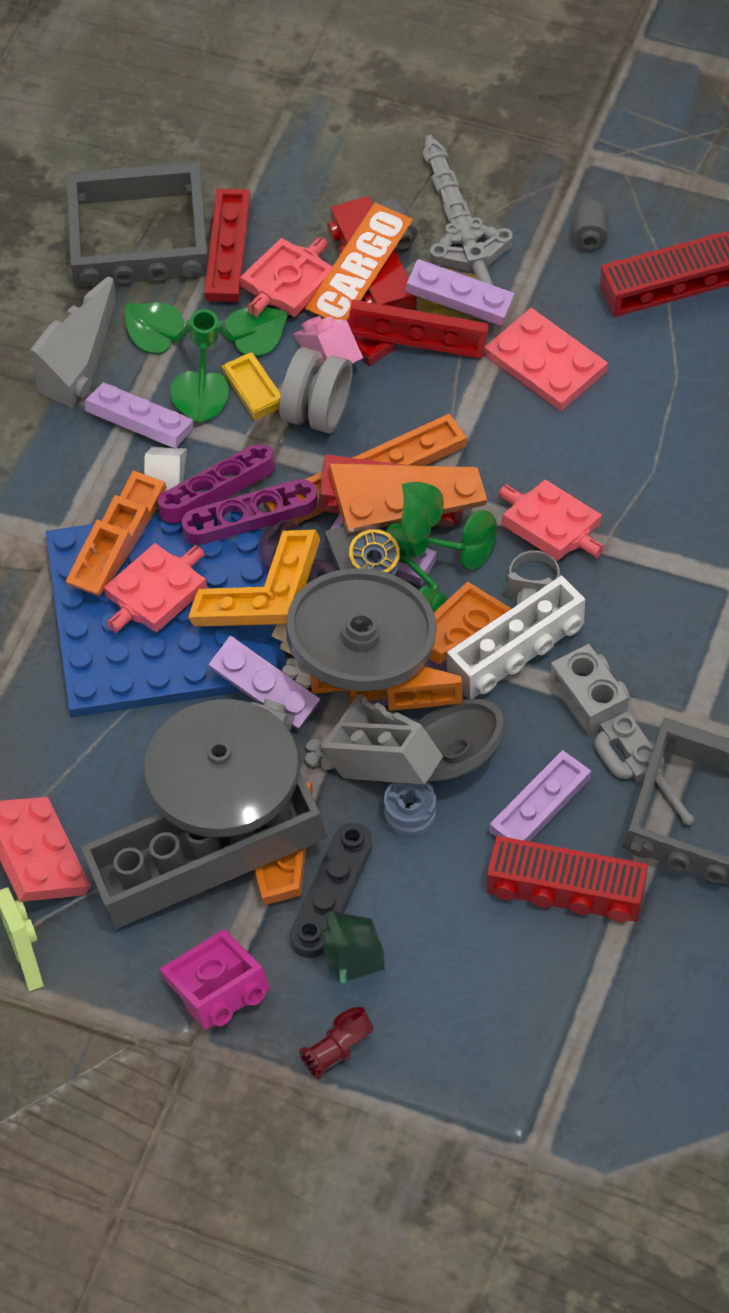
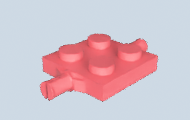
M317 237L308 248L293 245L283 238L278 240L240 277V287L257 296L247 305L249 313L253 314L254 312V316H258L267 305L275 306L293 317L303 310L333 267L322 261L319 257L328 248L327 241L324 238L322 239V237Z
M542 481L532 491L525 494L519 493L508 484H505L500 489L499 498L513 505L503 514L501 525L557 561L568 552L577 548L585 550L594 558L600 557L603 553L605 546L589 537V534L600 525L602 515L549 481Z
M154 543L103 587L105 596L120 608L119 612L106 621L110 630L117 633L132 620L145 624L157 633L195 599L198 589L208 588L206 579L191 569L201 558L205 557L203 550L194 545L182 557H177Z

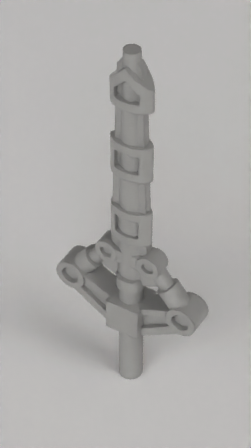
M427 135L425 137L423 156L426 163L431 164L434 173L432 179L437 192L441 194L444 203L443 208L450 222L445 227V236L440 239L439 243L431 246L430 262L437 266L468 271L469 274L474 273L477 280L493 285L488 273V267L505 251H509L512 248L513 234L509 229L501 228L497 230L491 226L483 225L480 218H471L467 203L463 200L459 191L460 185L455 172L450 170L446 162L448 155L445 147L433 139L432 135ZM484 235H485V238L488 239V240H486V241L483 242V243H482V242H479V243H478V241H477L478 239L482 238ZM452 243L462 244L463 248L451 247Z

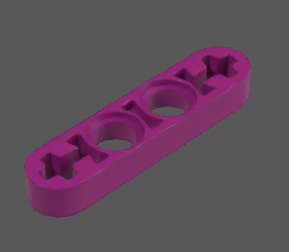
M263 444L249 446L163 492L158 497L160 518L169 523L182 522L183 516L188 511L222 501L268 476L275 469L273 449ZM232 474L237 475V476H234V477H224V476L232 475ZM204 489L209 490V491H206V492H196V491L204 490Z
M298 479L192 509L183 516V536L191 544L203 545L307 515L316 509L318 503L316 487L309 480ZM302 494L307 499L300 501V498L296 497V495ZM282 498H285L286 504L288 503V506L283 507ZM263 502H273L277 506L274 511L267 513L261 512L257 508ZM232 511L242 514V518L239 521L232 523L224 520L223 516ZM217 517L218 526H214L212 518ZM196 523H200L201 527H204V529L197 530V528L193 525Z

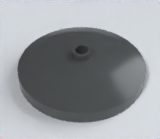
M343 569L319 576L306 584L296 594L287 614L286 637L292 655L312 676L327 684L343 689L373 691L401 684L416 675L426 665L434 649L436 620L427 599L418 589L405 580L373 569Z
M234 699L204 701L189 706L173 715L153 736L147 748L144 762L147 790L157 810L175 826L190 833L208 837L240 835L268 823L289 802L296 788L299 773L296 745L291 733L283 722L274 714L258 705Z

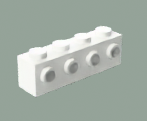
M561 575L447 652V672L461 676L462 693L468 699H473L479 694L490 692L498 681L509 674L514 675L525 666L526 662L537 655L546 654L557 641L566 635L572 636L577 633L584 624L585 598Z

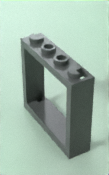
M200 162L66 173L70 257L74 287H92L98 285L106 277L113 278L114 284H127L130 282L161 281L207 275L208 254ZM192 195L196 247L82 257L79 204Z
M664 717L654 741L622 848L631 851L640 858H652L667 863L675 870H688L704 876L711 882L729 884V857L641 828L664 752L729 773L728 738Z

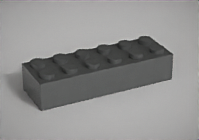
M299 770L296 788L283 810L268 823L250 832L228 837L201 836L175 826L161 813H158L81 846V849L115 929L324 840L328 838L320 812Z

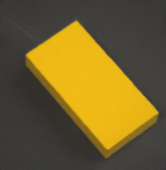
M252 352L221 365L222 374L254 421L279 410L281 393Z

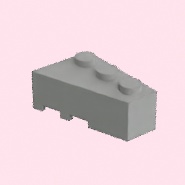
M361 694L356 696L321 746L323 752L344 779L425 784L443 758V755L421 724L397 712L392 714L379 703L374 705L368 702L366 697Z

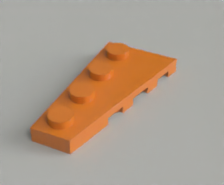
M367 464L329 465V473L347 535L390 526L393 523H402L404 504L402 484L407 482H424L437 487L441 491L444 500L442 514L484 506L487 502L478 467Z

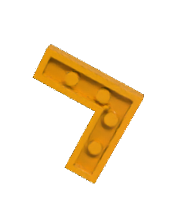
M282 531L264 587L198 589L188 616L192 625L287 624L290 604L296 594L307 583L321 540L317 531Z

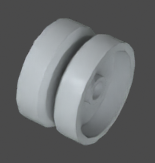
M305 347L298 349L291 360L282 386L279 408L281 420L299 426L309 420L310 428L331 434L339 424L347 404L352 382V362L349 359L335 355L329 356L324 361L322 353Z

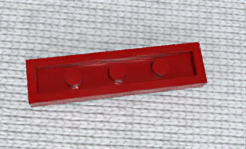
M217 188L204 292L205 301L239 302L240 277L243 273L251 200L250 189Z
M353 299L348 319L352 334L356 337L480 359L483 356L488 332V323Z

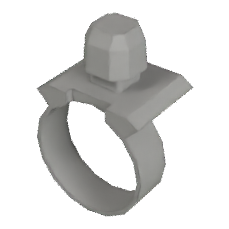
M527 551L513 559L509 568V575H507V596L511 600H517L518 605L552 582L550 577L536 581L521 578L514 570L523 563L529 561L545 563L555 571L557 579L560 576L559 565L553 557L541 551Z

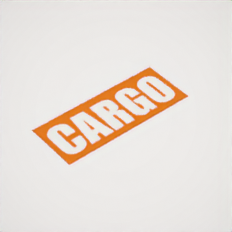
M374 203L305 309L325 318L333 317L334 320H348L352 299L359 301L362 299L413 219Z

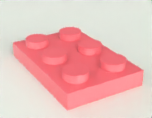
M533 308L527 310L484 347L485 357L559 411H563L608 371V362Z
M38 797L0 801V861L19 901L86 895L91 884L49 798Z

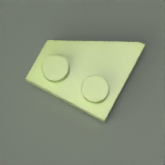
M8 887L1 889L0 915L18 963L20 962L28 990L32 991L41 988L44 985L31 943L38 941L32 922L28 919L23 902L19 900L14 901Z

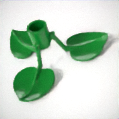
M151 302L142 304L126 303L125 306L127 332L133 343L140 350L150 354H163L168 351L172 341L179 343L189 332L192 342L200 347L199 373L186 371L179 374L173 380L170 389L171 400L176 409L184 416L193 419L196 423L207 422L215 418L223 410L229 397V387L225 377L220 373L206 374V349L217 341L218 332L227 342L235 341L236 349L241 354L246 355L252 352L255 357H262L268 355L277 347L287 321V312L265 307L258 316H254V312L250 314L247 308L234 311L227 317L224 329L223 323L218 321L214 312L208 309H200L192 314L184 327V320L180 311L172 305Z
M407 482L402 484L404 497L402 524L393 523L387 528L386 532L398 543L401 555L399 561L407 564L429 585L423 586L419 591L427 599L433 612H435L447 601L446 595L437 592L438 584L412 558L422 556L427 549V545L430 544L462 550L461 566L469 570L478 569L488 561L495 548L497 522L491 512L478 510L469 517L462 533L463 542L457 543L426 537V535L431 533V527L435 526L441 519L444 506L443 495L437 487L431 484Z

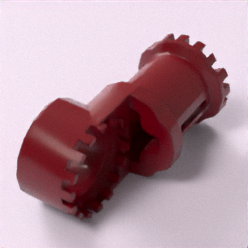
M353 1007L340 1013L333 1020L334 1027L326 1032L325 1038L310 1048L303 1047L299 1049V1056L305 1062L303 1063L304 1066H310L307 1070L311 1072L315 1079H321L324 1076V1071L339 1061L343 1060L346 1062L351 1059L349 1047L358 1041H362V1038H367V1032L369 1035L372 1033L371 1031L374 1030V1026L364 1007Z

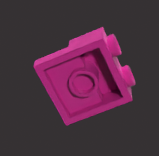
M225 929L160 968L163 980L183 1000L187 1012L204 1030L213 1025L223 1026L227 1024L234 1012L247 1004L250 1006L259 1004L264 999L266 992L271 990L263 967Z

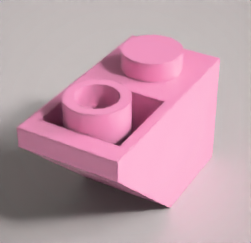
M317 316L302 323L303 329L293 334L301 347L321 352L324 361L331 355L349 359L352 363L363 358L347 320H334L333 317L321 319L320 316Z

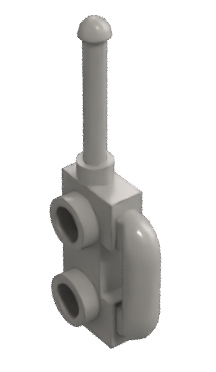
M625 711L600 724V733L597 734L594 740V746L614 776L620 779L632 778L636 784L643 780L654 743L652 741L649 742L635 719L628 711ZM619 746L627 758L625 762L620 760L612 747ZM662 757L655 782L681 817L682 823L690 826L694 822V817L692 814H689L663 777L664 757Z

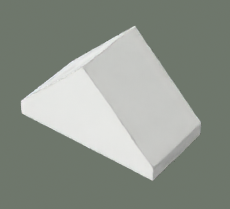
M151 447L145 454L144 474L164 481L167 486L166 491L182 483L187 449Z

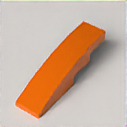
M134 470L132 471L121 495H114L102 521L96 520L65 581L67 585L100 596L104 591L103 587L116 575L158 506V497L167 489L164 481Z
M425 666L412 678L393 687L373 691L349 690L350 703L354 701L358 694L365 696L368 701L387 699L389 711L463 704L461 676ZM310 674L313 694L348 691V689L327 684Z

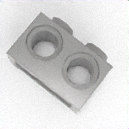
M590 644L551 662L550 683L588 736L599 732L601 723L628 711V701L630 700L628 689L622 681L617 682L610 673V667L602 654L597 655ZM577 674H587L588 676H579ZM603 700L607 701L608 703H598L596 701Z

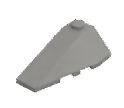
M106 277L88 292L81 307L78 308L73 305L69 308L66 315L68 318L62 323L56 320L51 323L30 349L37 392L73 409L80 398H85L89 393L117 301L113 278Z

